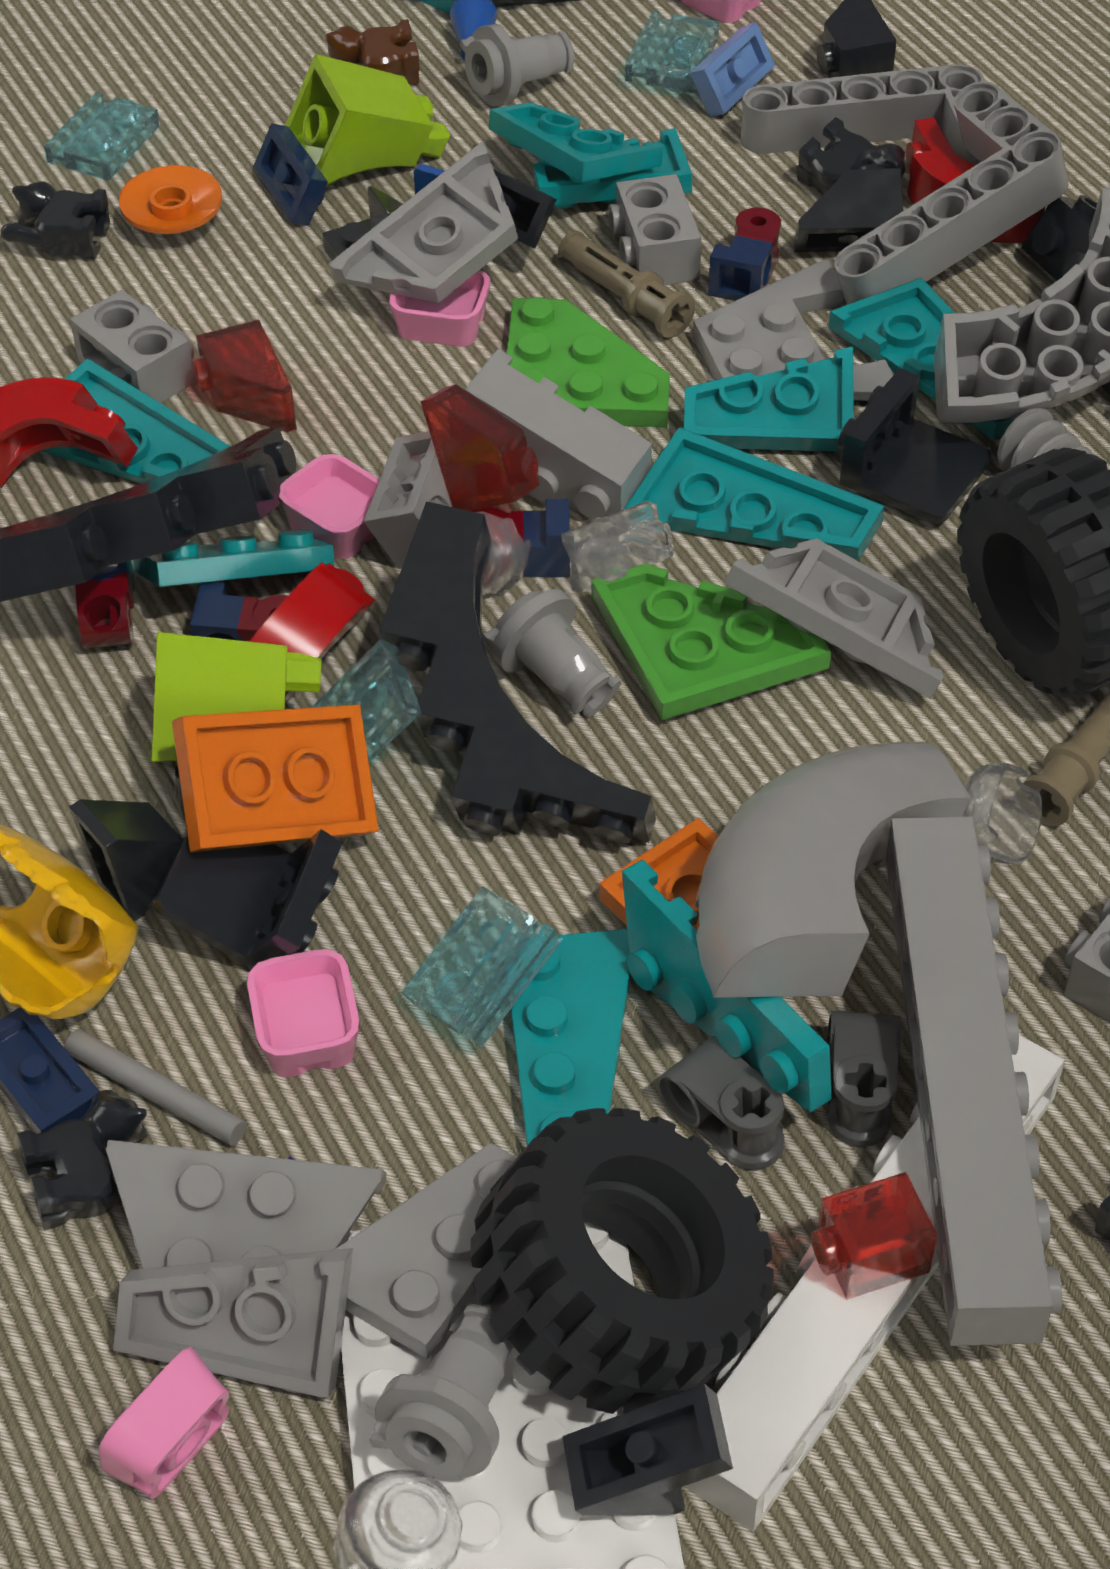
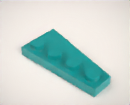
M922 278L830 311L829 329L876 361L885 359L894 373L901 368L919 375L918 389L936 401L934 352L943 314L955 312ZM1017 417L969 424L995 440L1003 436L1006 429Z
M87 358L65 379L82 383L99 406L107 408L120 416L126 423L125 431L136 444L138 450L128 467L75 447L58 446L41 451L142 484L212 456L230 447V445Z
M679 427L625 506L624 514L625 523L778 549L782 547L795 548L798 543L817 538L859 561L884 521V505Z
M644 860L622 870L630 953L627 957V965L634 981L646 991L651 990L673 1007L682 1020L689 1024L694 1023L711 1037L715 1036L720 1046L733 1058L741 1057L765 1078L772 1089L780 1094L788 1095L808 1112H812L832 1099L830 1046L781 997L714 998L701 965L696 940L697 930L694 928V925L697 924L698 914L680 896L669 902L654 887L658 881V874Z
M627 929L503 940L526 1146L547 1125L560 1117H572L576 1111L592 1108H604L608 1114L612 1109L624 1013H626L630 972L627 965V957L630 953Z

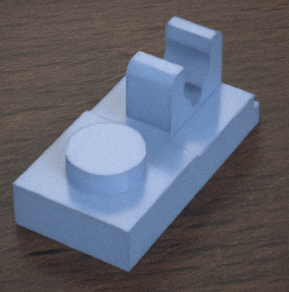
M753 22L747 26L740 27L719 48L715 49L690 72V75L709 117L725 114L743 97L748 89L755 86L776 65L757 22Z

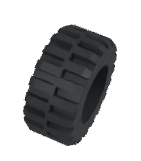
M1064 447L1059 450L1052 449L979 482L972 489L961 509L959 519L962 524L957 530V543L962 546V554L959 560L962 573H965L968 579L969 586L967 591L971 602L976 603L982 616L979 620L986 633H991L997 643L996 649L1004 660H1010L1015 665L1014 671L1023 680L1033 681L1034 688L1041 692L1063 698H1077L1110 684V470L1107 469V462L1096 455L1087 454L1086 451Z
M604 1108L576 1111L572 1117H560L547 1125L493 1185L489 1195L480 1204L474 1219L476 1233L471 1237L470 1253L472 1267L481 1269L473 1278L481 1306L490 1305L494 1314L489 1319L490 1326L501 1343L508 1339L518 1351L519 1355L515 1361L530 1375L538 1371L549 1379L551 1384L548 1389L561 1397L573 1400L577 1395L586 1399V1408L614 1414L621 1406L623 1412L626 1413L696 1386L706 1385L750 1344V1339L761 1330L768 1315V1301L773 1296L774 1270L766 1266L772 1260V1248L768 1232L759 1231L757 1223L760 1221L761 1213L752 1196L744 1197L736 1184L739 1180L737 1174L726 1162L720 1166L708 1155L707 1152L710 1147L695 1135L687 1139L675 1132L676 1124L658 1116L651 1117L648 1121L641 1119L640 1111L624 1108H612L608 1114ZM584 1222L610 1231L633 1248L650 1270L660 1297L637 1289L616 1274L595 1249Z

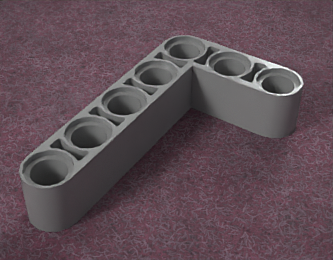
M955 64L754 86L743 95L741 143L744 148L751 152L768 154L800 150L804 144L814 137L820 143V148H824L830 142V139L823 136V129L835 117L843 121L845 129L865 137L869 142L907 139L913 137L914 120L934 117L954 152L967 162L977 165L981 161L963 145L954 106V98L965 86L986 81L981 72L976 68Z
M977 82L961 89L954 98V106L963 145L981 162L838 253L834 267L845 304L854 303L919 278L927 282L1061 197L1068 188V176L1061 140L1058 135L995 84Z

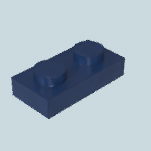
M271 123L253 168L291 223L309 226L317 206L324 199L328 181L288 126Z
M19 1007L0 1019V1089L36 1134L42 1133L63 1121L81 1118L90 1107L93 1095L100 1092L99 1089L37 1015H29Z

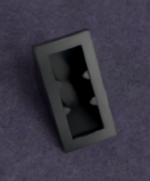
M80 799L70 805L69 809L97 882L122 906L135 922L143 917L148 910L182 838L149 802Z

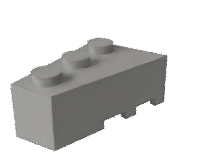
M497 348L465 389L468 460L470 466L477 474V478L534 497L540 501L546 502V499L569 498V510L621 528L625 523V506L651 469L652 443L591 405L585 412L555 394L559 388L557 384L545 377L537 383L511 367L510 364L513 357Z

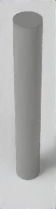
M76 1029L68 1037L65 1049L72 1057L221 1141L234 1146L244 1135L246 1121L81 1029Z

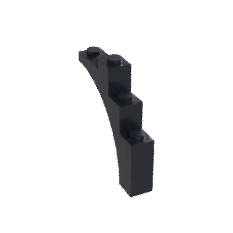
M280 426L259 430L212 456L153 480L62 511L0 528V602L85 583L109 565L174 551L196 534L262 519L280 505L278 499L280 485L296 472V457L291 444L283 439Z
M426 501L379 632L389 658H392L397 664L414 671H425L430 667L414 711L424 738H427L432 745L450 752H461L464 747L467 748L451 793V799L459 819L463 821L465 826L481 834L497 836L502 830L520 835L527 812L532 813V816L537 821L548 826L566 828L569 826V823L592 828L595 834L611 842L629 843L632 838L649 843L656 822L652 796L605 780L562 755L527 724L500 687L487 658L482 634V585L492 547L485 515Z

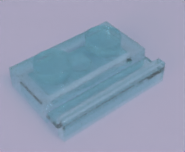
M652 11L625 64V81L632 82L634 77L646 78V85L662 87L671 92L684 91L693 93L696 86L690 72L712 53L719 39V22L673 14L671 19L668 20L659 18L658 11Z
M96 92L45 144L44 150L47 163L54 165L57 160L63 161L67 169L109 181L160 126L158 109L117 97L111 102L103 99L102 93Z
M382 639L312 706L327 707L360 704L369 762L422 713L407 669L398 663L399 648Z
M482 886L401 993L413 1005L456 1033L462 1034L479 1048H482L561 943L562 939L549 925L541 924L529 913Z

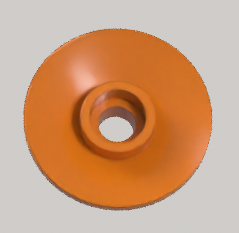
M167 165L144 171L129 180L119 195V207L124 219L135 228L157 234L181 233L200 227L210 221L222 205V190L218 181L204 170L184 165Z

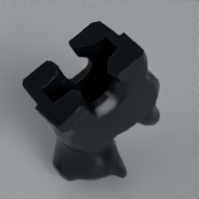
M835 117L823 129V136L830 139L824 150L820 148V143L812 137L801 147L799 163L796 167L797 180L808 186H814L823 196L847 170H856L864 165L877 164L885 167V169L900 168L902 178L905 173V152L896 144L890 143L875 146L865 137L845 129L843 121Z
M45 181L12 188V193L19 202L21 213L18 223H8L1 228V237L5 241L20 242L28 246L40 248L43 253L54 257L80 256L87 259L97 258L101 243L93 241V233L105 237L110 227L109 204L105 189H97L95 192L87 194L71 190L56 191L51 184Z
M103 1090L93 1095L90 1107L81 1118L63 1121L52 1129L38 1134L29 1130L17 1133L19 1150L27 1177L47 1171H54L56 1174V1178L52 1180L45 1176L31 1177L36 1196L35 1202L44 1230L65 1224L70 1218L99 1216L109 1211L114 1205L122 1203L105 1149L107 1148L108 1140L135 1143L148 1136V1130L142 1124L147 1115L145 1108H138L135 1101L120 1097L113 1090Z

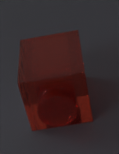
M903 1172L822 1198L818 1230L811 1233V1241L820 1269L826 1276L835 1274L847 1300L930 1273L938 1234L907 1173Z

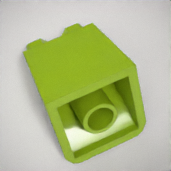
M315 54L285 124V126L291 129L328 181L326 187L346 177L367 170L397 166L415 167L420 155L439 159L450 137L445 124L431 121L433 104L428 96L414 93L404 76Z
M157 632L151 762L177 761L172 721L181 716L285 709V691L319 693L321 658L302 653L287 652V646Z

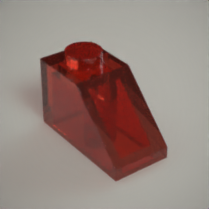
M260 320L196 335L199 358L191 360L193 376L200 393L209 391L217 412L270 428L280 426L281 431L284 432L297 430L292 387Z
M457 384L447 386L420 401L454 508L472 511L516 502L540 485L537 477L538 461L536 455L527 444L524 430Z

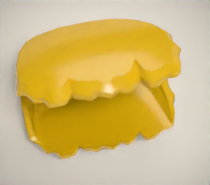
M0 824L1 856L12 863L15 869L36 883L31 896L21 905L16 907L0 905V994L10 1006L21 1007L29 1015L62 1019L88 1012L102 1000L122 973L135 945L139 927L122 906L82 869L33 838Z

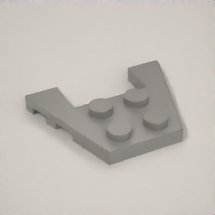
M829 259L821 260L694 320L693 338L714 380L746 372L760 376L784 370L786 362L806 358L807 363L824 360L801 313L843 305L844 297L837 274ZM885 359L853 366V400H869L873 390L878 385L884 387L894 375Z

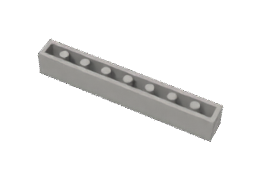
M973 816L891 818L886 867L950 1346L1039 1344L1043 1342L1050 1314H1057L1061 1311L1062 1287L1058 1268L1056 1266L1046 1267L1043 1245H1048L1050 1241V1213L1046 1199H1035L1032 1179H1037L1039 1176V1147L1035 1134L1024 1133L1022 1116L1028 1114L1029 1088L1026 1073L1014 1072L1012 1055L1017 1054L1019 1047V1029L1016 1013L1005 1012L1002 996H1007L1009 967L1006 954H995L993 939H997L999 936L1000 916L997 899L995 897L986 898L984 884L989 883L991 870L989 847L987 843L977 844Z

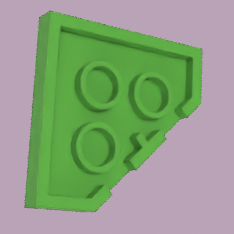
M542 297L513 298L507 354L513 357L510 364L511 367L537 383L543 377L559 386L555 394L584 412L591 405L623 426L668 428L670 374L566 299H546Z
M643 564L591 580V597L661 720L828 669L830 666L831 651L821 637L795 628L787 618L769 608L747 602V596L737 590L703 580L699 587L668 579L669 570L649 564Z

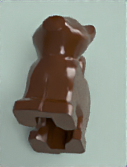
M408 19L401 20L396 26L374 27L364 32H359L353 27L346 25L326 34L325 39L328 43L329 57L354 64L360 62V65L404 76L409 84H419V53L416 42H410L412 40V32Z

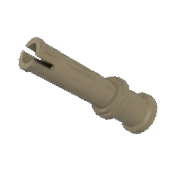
M571 231L562 239L558 248V255L561 256L559 259L621 298L624 308L630 315L637 318L645 317L654 323L657 332L666 338L678 336L690 324L695 311V300L688 293L683 291L675 292L664 285L661 276L653 271H637L614 254L589 240L579 231Z
M1110 691L1069 742L1058 743L1052 746L1044 758V768L1040 773L1026 778L1018 790L1019 802L1026 813L1037 822L1047 826H1060L1066 823L1074 811V801L1079 794L1092 790L1099 780V764L1110 751Z

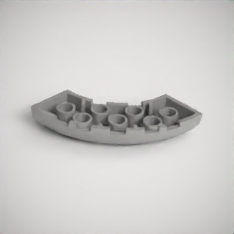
M1102 187L1089 230V249L1079 265L1075 264L1062 278L1043 290L1041 298L1020 308H1017L1015 303L987 311L943 314L934 352L935 393L939 423H976L1018 417L1029 409H1050L1074 400L1110 382V188Z
M887 742L855 746L827 753L782 773L761 786L741 804L712 846L703 868L702 879L695 900V906L699 907L700 924L696 933V940L701 965L714 998L843 995L870 935L856 898L855 882L859 873L871 864L878 869L886 866L891 818L962 817L971 799L946 756L934 744L925 742Z

